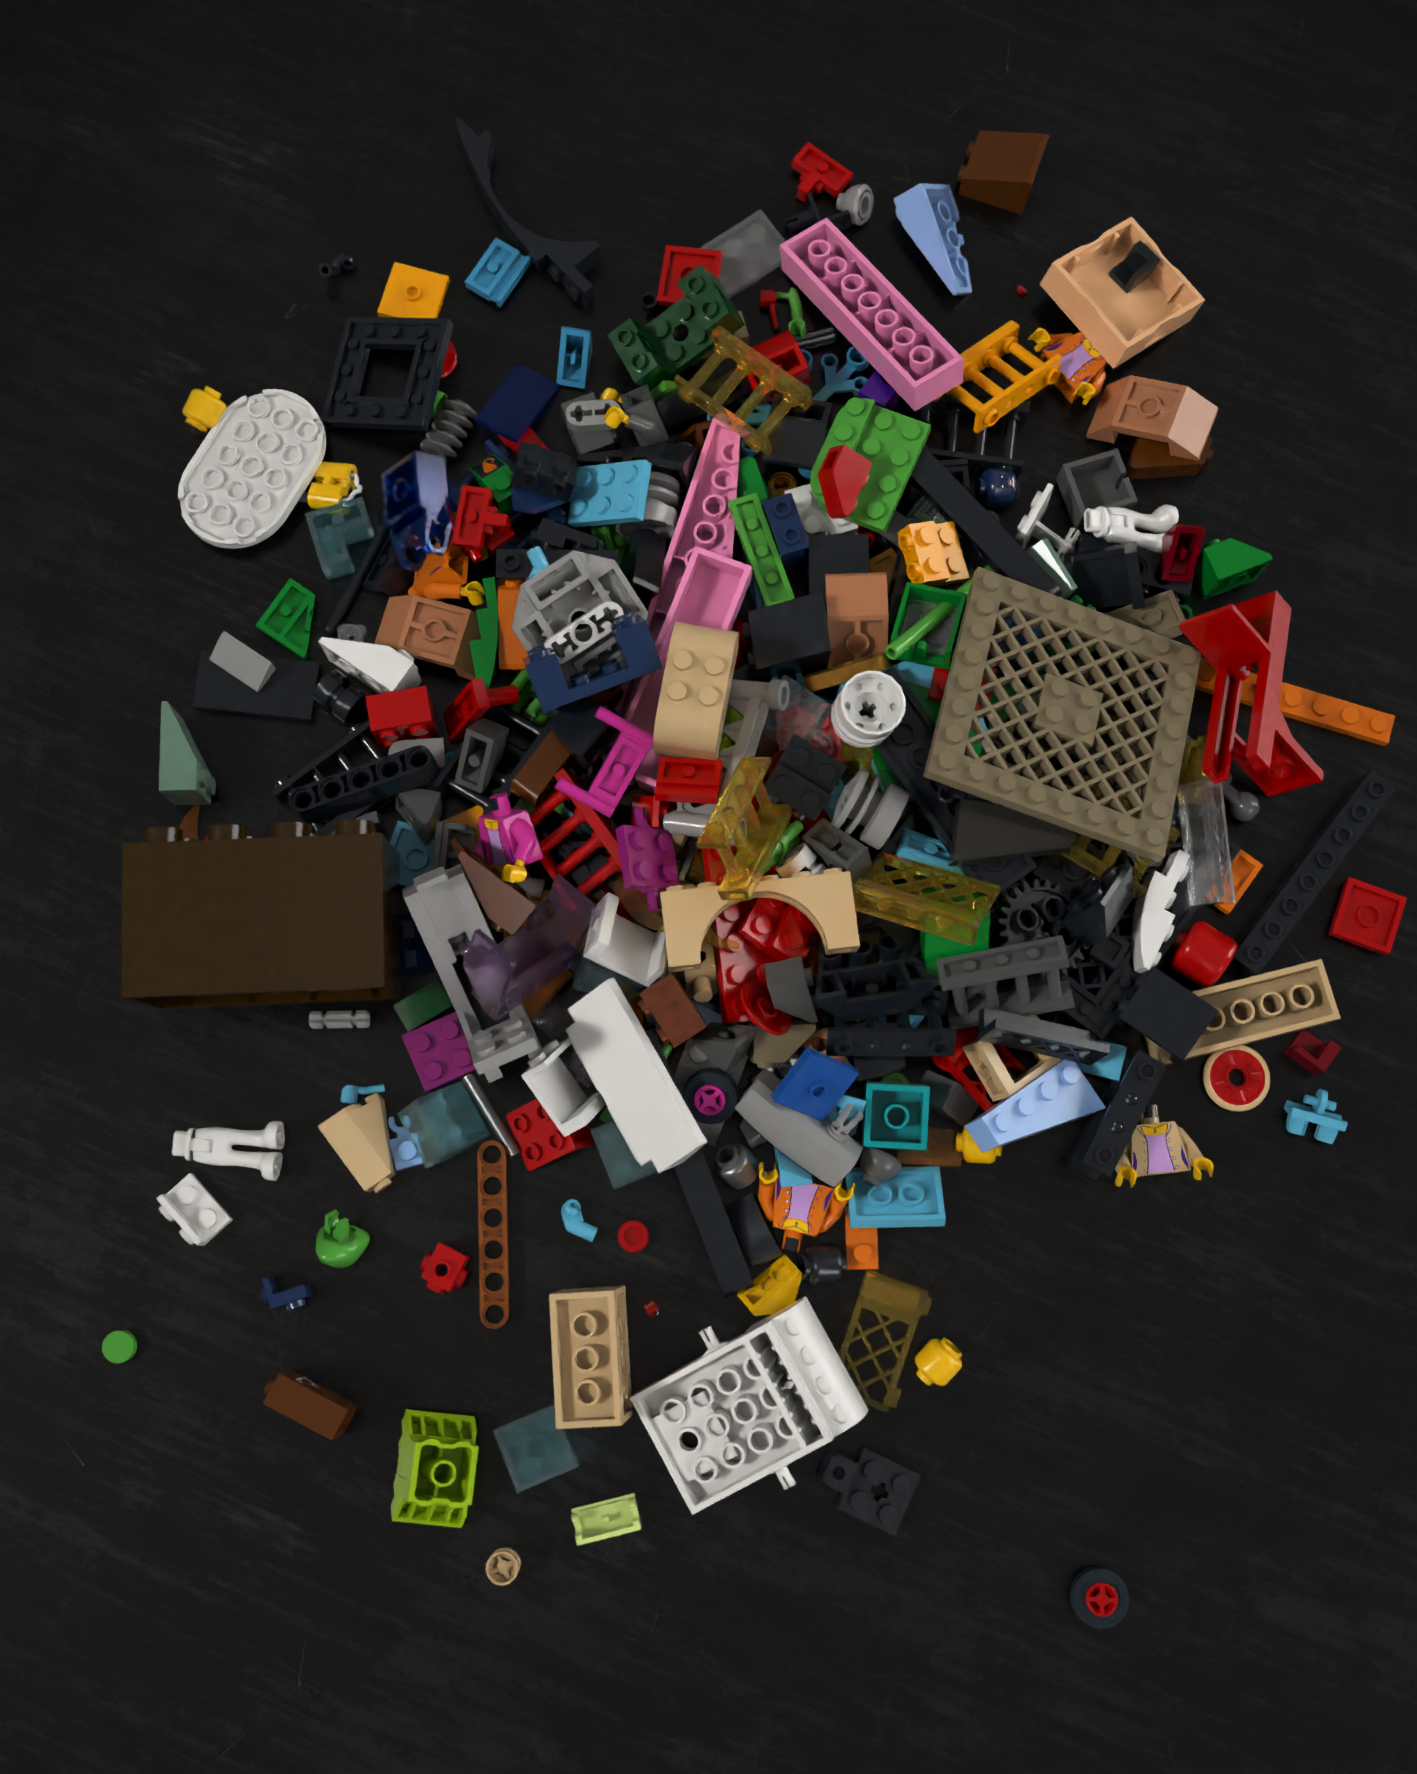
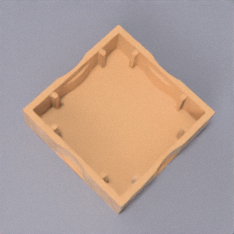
M1132 216L1104 232L1094 242L1080 246L1054 261L1040 283L1041 287L1113 369L1188 323L1205 301L1186 277L1163 256L1155 242ZM1141 240L1160 261L1148 279L1126 294L1108 273L1122 262L1133 245Z

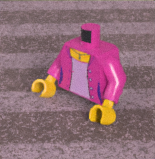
M507 793L495 794L489 797L492 812L484 814L478 819L480 838L473 851L490 864L505 866L502 871L503 881L510 883L522 882L527 876L524 866L542 859L543 855L528 812L522 809L511 808Z

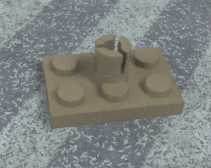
M1172 589L1144 599L1145 608L1133 610L1132 604L1104 613L1170 639L1183 634L1179 629V624L1185 618Z

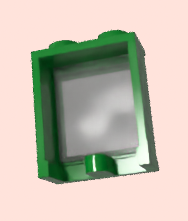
M907 582L890 643L941 602L951 603L955 608L941 623L896 660L949 670L965 610L967 594L955 590H945L925 584Z

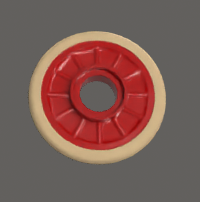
M1240 1045L1213 1052L1209 1056L1203 1070V1083L1208 1095L1217 1105L1230 1111L1241 1112L1256 1107L1264 1100L1270 1087V1072L1265 1060L1258 1052L1245 1045ZM1237 1069L1243 1073L1244 1083L1241 1086H1234L1230 1082L1229 1073L1231 1070Z

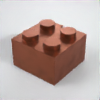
M673 972L668 973L640 992L639 995L642 999L639 1000L638 1004L647 1018L654 1016L659 1025L655 1030L665 1045L671 1042L675 1048L707 1027L706 1021Z

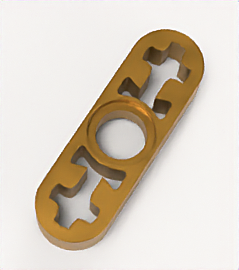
M884 651L803 676L802 679L806 692H814L848 682L854 675L861 672L886 670L891 667V663Z

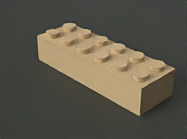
M1322 959L1193 991L1192 993L1219 1011L1184 1060L1327 1024L1340 1019ZM1145 1037L1151 1057L1166 1065L1173 1063L1168 1060L1171 1056L1169 1052Z

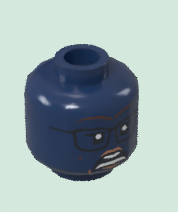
M988 468L984 470L980 478L976 479L974 492L975 495H978L981 504L984 506L1005 508L1017 500L1020 492V481L1011 470Z

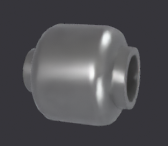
M735 1142L724 1145L718 1150L714 1158L713 1167L715 1173L730 1188L743 1189L751 1185L759 1174L758 1159L742 1143Z

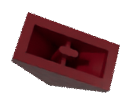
M1174 524L1162 536L1161 580L1191 583L1206 530L1205 526Z

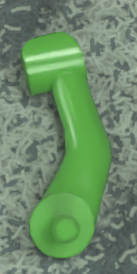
M792 287L789 293L776 292L777 299H789L792 321L788 323L790 333L793 337L801 334V339H806V325L803 320L798 290Z

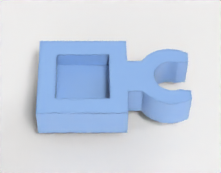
M409 1112L405 1113L406 1124L402 1127L396 1125V1120L393 1116L388 1119L389 1127L397 1133L398 1137L389 1140L397 1171L428 1163L421 1132L411 1133L414 1120Z

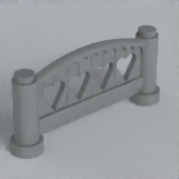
M732 679L727 708L732 707L744 718L723 727L722 734H725L735 745L718 753V759L722 760L723 768L727 770V772L722 773L718 804H704L700 807H693V803L677 802L676 811L667 812L664 816L663 828L665 831L676 835L724 840L727 845L742 846L745 843L748 833L747 817L736 813L769 709L784 711L788 705L790 689L787 680L772 679L770 682Z

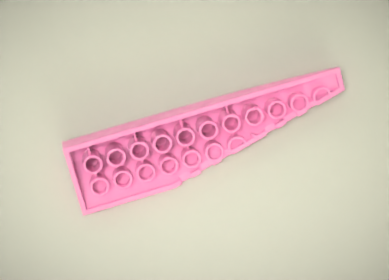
M716 418L712 419L664 561L660 593L651 599L648 608L647 626L654 645L694 547L698 546L733 559L735 524L728 508V501L737 498L741 425ZM642 676L624 682L622 685L623 696L614 710L624 719ZM617 735V736L612 740V742L606 747V749H605L606 754H609V752H610L612 746L614 745V743H615V741H616L618 735Z

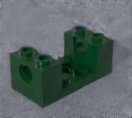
M701 264L677 282L685 296L645 326L629 318L608 334L610 341L633 381L639 386L647 384L650 391L663 380L670 381L745 325L719 279ZM683 327H687L689 331L688 337L684 341L679 342L677 340L678 331Z

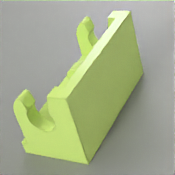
M635 1493L572 1508L571 1518L575 1527L577 1546L638 1531L642 1527Z

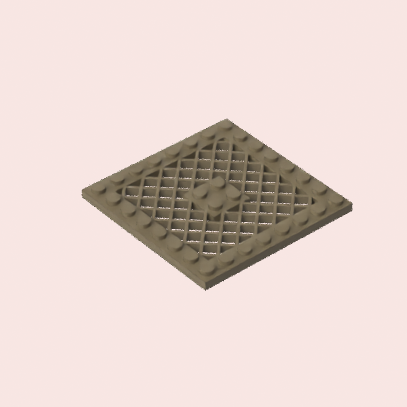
M978 566L973 574L923 777L1160 862L1165 858L1201 652L1194 647ZM1010 616L1016 626L1009 629L1003 618ZM1038 626L1045 637L1037 639L1032 628ZM994 627H996L999 633L992 636ZM1020 633L1028 643L1022 647L1014 637ZM1067 637L1073 648L1066 650L1060 639ZM1003 640L1011 650L1003 654L997 644ZM1050 644L1056 655L1049 657L1043 646ZM1094 647L1101 658L1095 661L1088 649ZM1033 651L1039 662L1032 665L1026 653ZM988 652H990L993 659L986 661ZM1077 654L1084 666L1079 668L1071 658ZM1016 658L1022 668L1016 672L1009 663V660ZM1123 658L1129 669L1123 671L1116 660ZM1061 661L1068 673L1061 675L1054 664ZM998 665L1005 676L997 679L991 669L992 667ZM1106 665L1113 676L1106 679L1099 667ZM1150 668L1157 680L1151 682L1144 670ZM1044 669L1046 673L1041 678L1037 671ZM1087 672L1091 674L1096 682L1089 686L1083 676ZM1134 675L1141 687L1134 689L1128 677ZM1027 676L1033 688L1026 690L1020 678ZM982 677H984L988 684L980 687ZM1010 683L1016 695L1009 697L1002 686ZM1118 683L1124 694L1117 696L1111 685ZM1159 686H1161L1160 694L1156 690ZM993 691L999 702L991 705L985 693ZM1146 693L1152 705L1146 707L1139 695ZM1038 694L1035 704L1031 697ZM1103 694L1107 699L1105 703H1102ZM1129 700L1136 712L1129 714L1123 702ZM1020 701L1028 712L1022 716L1014 706L1015 703ZM977 702L981 710L974 712ZM1113 708L1119 720L1113 722L1106 710ZM1004 709L1010 721L1003 723L996 712ZM1157 711L1154 719L1151 713ZM985 716L993 727L987 731L984 730L978 720ZM1141 718L1148 730L1141 732L1134 721ZM1032 720L1031 728L1029 729L1025 722ZM1099 720L1103 727L1096 729ZM1124 725L1131 738L1124 740L1117 728ZM970 727H971L972 731L974 732V734H975L976 736H973V737H971V738L968 739V735H969V731H970ZM1014 727L1022 737L1021 740L1016 742L1008 732L1009 729ZM1106 733L1114 743L1109 748L1100 737ZM998 735L1005 747L997 750L990 738ZM1152 736V738H1151V744L1149 745V743L1147 742L1146 738H1149V737ZM1045 738L1052 750L1044 753L1037 740ZM979 742L987 755L980 758L972 745ZM1136 744L1143 756L1136 758L1129 746ZM1027 745L1034 758L1026 760L1019 748ZM1094 746L1098 753L1090 755L1088 750ZM1072 748L1080 761L1074 764L1066 751ZM1119 751L1126 764L1119 766L1112 755L1113 753ZM1009 753L1016 766L1008 768L1001 756ZM1056 756L1063 769L1055 771L1049 759ZM1102 759L1109 772L1102 774L1095 762ZM990 761H992V763L994 764V766H993V765H990V764H987V763L990 762ZM1147 762L1146 770L1144 771L1141 764ZM1039 764L1046 775L1040 779L1037 778L1031 768ZM1085 767L1092 779L1085 782L1078 769ZM1131 770L1138 782L1131 785L1124 772ZM1021 772L1023 776L1017 775L1016 773ZM1068 775L1075 787L1067 790L1061 777ZM1113 777L1121 788L1120 791L1115 793L1107 782L1108 779ZM1051 783L1053 787L1047 786L1045 784ZM1097 785L1104 798L1098 801L1089 789ZM1142 788L1141 796L1139 797L1136 790ZM1079 793L1082 798L1077 797L1075 795ZM1126 796L1133 809L1127 812L1119 801V798ZM1109 804L1111 809L1105 807L1104 805Z

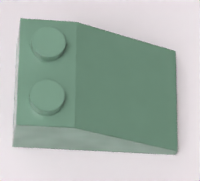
M161 701L159 791L174 805H211V795H215L216 791L215 779L211 777L183 718L168 701Z

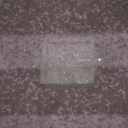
M784 674L781 680H787L790 689L788 705L784 711L769 709L762 733L784 749L794 733L808 742L813 738L823 747L829 746V743L823 738L831 743L833 737L820 728L831 712L832 706Z

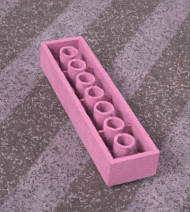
M827 217L779 245L782 270L914 411L963 383L964 358Z

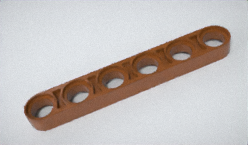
M490 1140L480 1146L477 1154L480 1318L486 1327L497 1329L504 1326L510 1316L507 1153L501 1143ZM489 1146H496L501 1151V1158L494 1164H489L484 1160V1151ZM496 1177L501 1181V1190L496 1195H488L484 1190V1183L487 1179ZM490 1209H497L502 1214V1221L497 1227H490L485 1223V1214ZM493 1240L500 1242L503 1248L501 1256L497 1259H490L485 1253L487 1243ZM494 1272L500 1274L503 1278V1286L498 1291L489 1290L485 1283L487 1276ZM491 1305H499L504 1311L502 1321L497 1324L489 1322L486 1317V1311Z

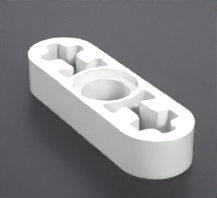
M604 601L549 637L544 643L545 648H552L551 644L553 642L559 645L567 641L563 635L569 632L570 639L578 647L572 650L569 644L562 650L564 653L563 657L559 658L556 655L559 664L567 662L612 632L610 625L615 624L616 621L610 623L608 620L602 622L599 625L603 630L598 633L596 625L589 620L591 616L594 615L595 620H599L605 615L603 609L607 607L609 610L616 609L615 619L624 614L622 608L612 601ZM583 623L588 624L592 629V635L587 641H579L575 637L576 627Z

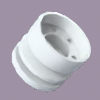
M868 670L854 675L846 682L831 708V722L835 733L845 743L857 748H870L881 744L889 737L903 718L906 706L903 690L893 677L881 671ZM860 711H861L862 713L868 712V713L870 714V716H869V717H868L867 715L861 716L859 712H860Z

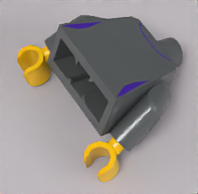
M647 384L623 395L614 388L605 389L600 400L610 399L622 404L621 408L612 406L605 413V423L608 426L616 429L621 422L625 423L626 428L633 430L640 446L662 444L669 439L665 424Z

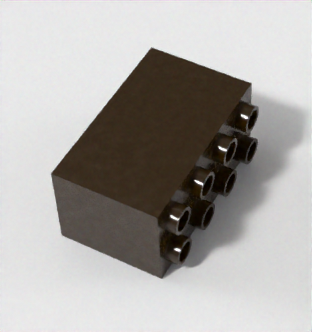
M348 819L335 822V835L310 833V824L303 822L274 823L271 825V837L269 838L246 836V827L234 824L208 826L207 840L183 838V830L175 827H150L144 829L142 843H122V998L154 1009L402 999L400 854L384 837L383 833L374 831L372 821L362 819Z

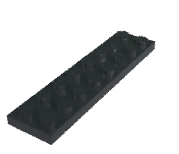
M892 666L883 673L893 677L901 686L906 698L905 713L901 722L889 737L881 744L873 746V748L901 787L909 792V798L976 892L988 902L1036 869L1037 865L991 801L986 799L985 801L965 800V804H960V800H954L953 803L948 805L941 804L938 801L937 792L940 788H944L940 794V797L944 800L950 799L952 792H960V790L923 777L936 725ZM861 711L859 712L861 716H864V715H867L868 717L870 716V714H869L868 712H865V713H862Z

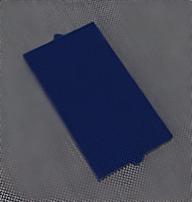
M518 364L477 415L475 423L493 431L494 435L499 434L517 443L559 389V384L542 376L541 372H534Z

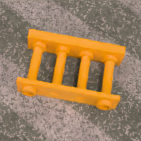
M1010 320L960 354L964 358L963 383L971 380L994 398L983 404L960 386L961 384L945 393L946 395L951 394L976 413L973 431L977 434L986 427L993 426L999 418L1047 385L1055 383L1060 376L1062 356L1056 354L1044 363L1018 343L1020 325L1013 320ZM1012 353L1034 370L1023 376L1003 361L1001 357ZM987 367H992L1014 384L1003 390L983 375L981 371ZM943 395L936 398L934 401H938V399H940Z

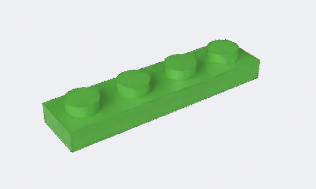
M757 492L728 501L729 511L747 561L752 566V575L764 607L795 599Z

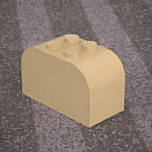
M675 622L655 719L653 735L655 754L669 757L718 759L739 647V632Z

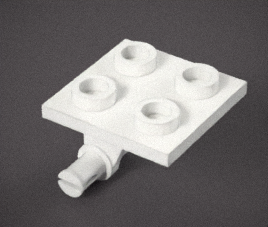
M1048 483L1044 492L1038 491L1030 505L1032 508L1028 516L1024 515L1016 530L1018 533L1014 540L1025 549L1031 536L1039 540L1047 538L1050 544L1058 549L1057 555L1059 558L1061 557L1060 560L1064 564V554L1075 551L1074 545L1081 532L1077 529L1074 534L1075 528L1071 527L1065 539H1063L1040 523L1047 510L1054 486Z

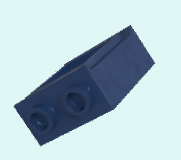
M792 493L764 500L762 509L765 517H768L776 540L775 545L787 578L805 573L803 565H805L807 549L810 548Z

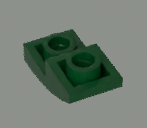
M438 978L399 1001L393 1007L407 1031L410 1032L452 1008L453 1004L441 978Z

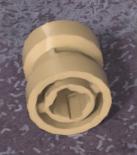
M510 1547L498 1548L487 1561V1577L496 1585L503 1586L511 1583L520 1570V1556Z

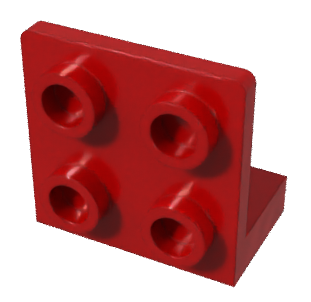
M538 1099L506 1114L507 1121L528 1171H533L568 1153L595 1144L588 1124L564 1137Z

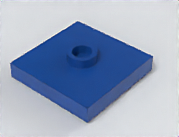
M807 1047L771 1094V1097L775 1103L824 1121L857 1078L859 1072L852 1065Z

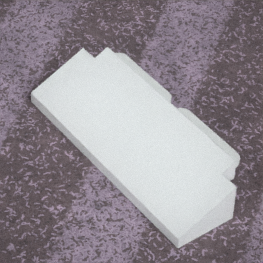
M614 977L604 981L568 1008L575 1022L565 1029L572 1046L597 1091L601 1093L606 1102L608 1111L633 1156L641 1166L653 1162L658 1173H661L683 1163L707 1143L706 1138Z

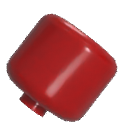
M1197 921L1186 932L1182 930L1172 943L1175 949L1170 957V966L1174 971L1203 989L1212 987L1233 959L1237 950V943L1234 939L1207 922Z

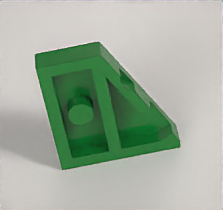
M290 578L257 622L256 628L305 660L308 653L315 594Z

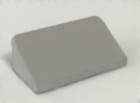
M225 631L220 635L209 658L211 662L256 692L261 690L276 670L269 660Z

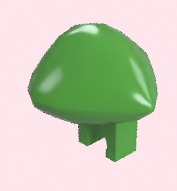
M333 1210L325 1214V1226L321 1227L317 1234L316 1253L322 1263L343 1269L351 1266L361 1257L368 1247L370 1238L368 1232L349 1225V1220L346 1217L339 1220V1212Z

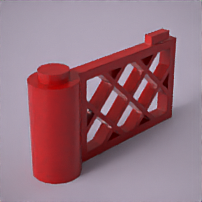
M978 1026L957 1029L954 1056L930 1057L940 1069L950 1072L986 1112L996 1104H992L987 1099L986 1089L979 1076V1081H971L962 1072L967 1065H972L962 1047L978 1037ZM992 1043L1006 1069H1013L1018 1077L1027 1071L1005 1046Z

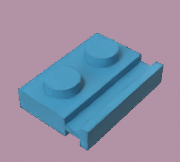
M495 238L466 279V288L489 301L492 300L497 303V306L501 307L531 265V257H525L520 254L519 250Z

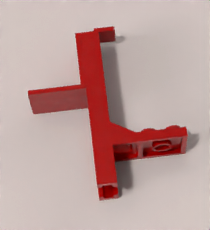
M1276 590L1236 605L1229 604L1184 620L1179 624V629L1217 670L1201 770L1214 784L1227 781L1231 758H1233L1268 797L1323 782L1324 776L1323 770L1292 737L1279 707L1292 608ZM1254 663H1257L1259 667L1248 742L1246 744L1236 733L1243 680L1248 679L1250 670L1254 669Z

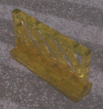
M883 852L864 879L859 878L854 884L853 897L855 911L972 946L977 937V929L999 895L1000 886ZM889 865L899 870L886 872L884 866ZM923 875L928 878L915 881L913 876ZM905 878L907 883L894 885L892 880ZM951 883L957 887L944 889L942 884ZM934 886L936 892L924 894L921 889ZM981 892L988 895L974 898L972 893ZM961 895L966 898L965 901L956 903L951 899Z

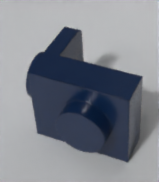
M274 1276L262 1278L263 1286L260 1287V1294L264 1304H269L270 1309L286 1306L287 1310L290 1311L306 1305L305 1299L313 1296L310 1284H302L279 1292Z

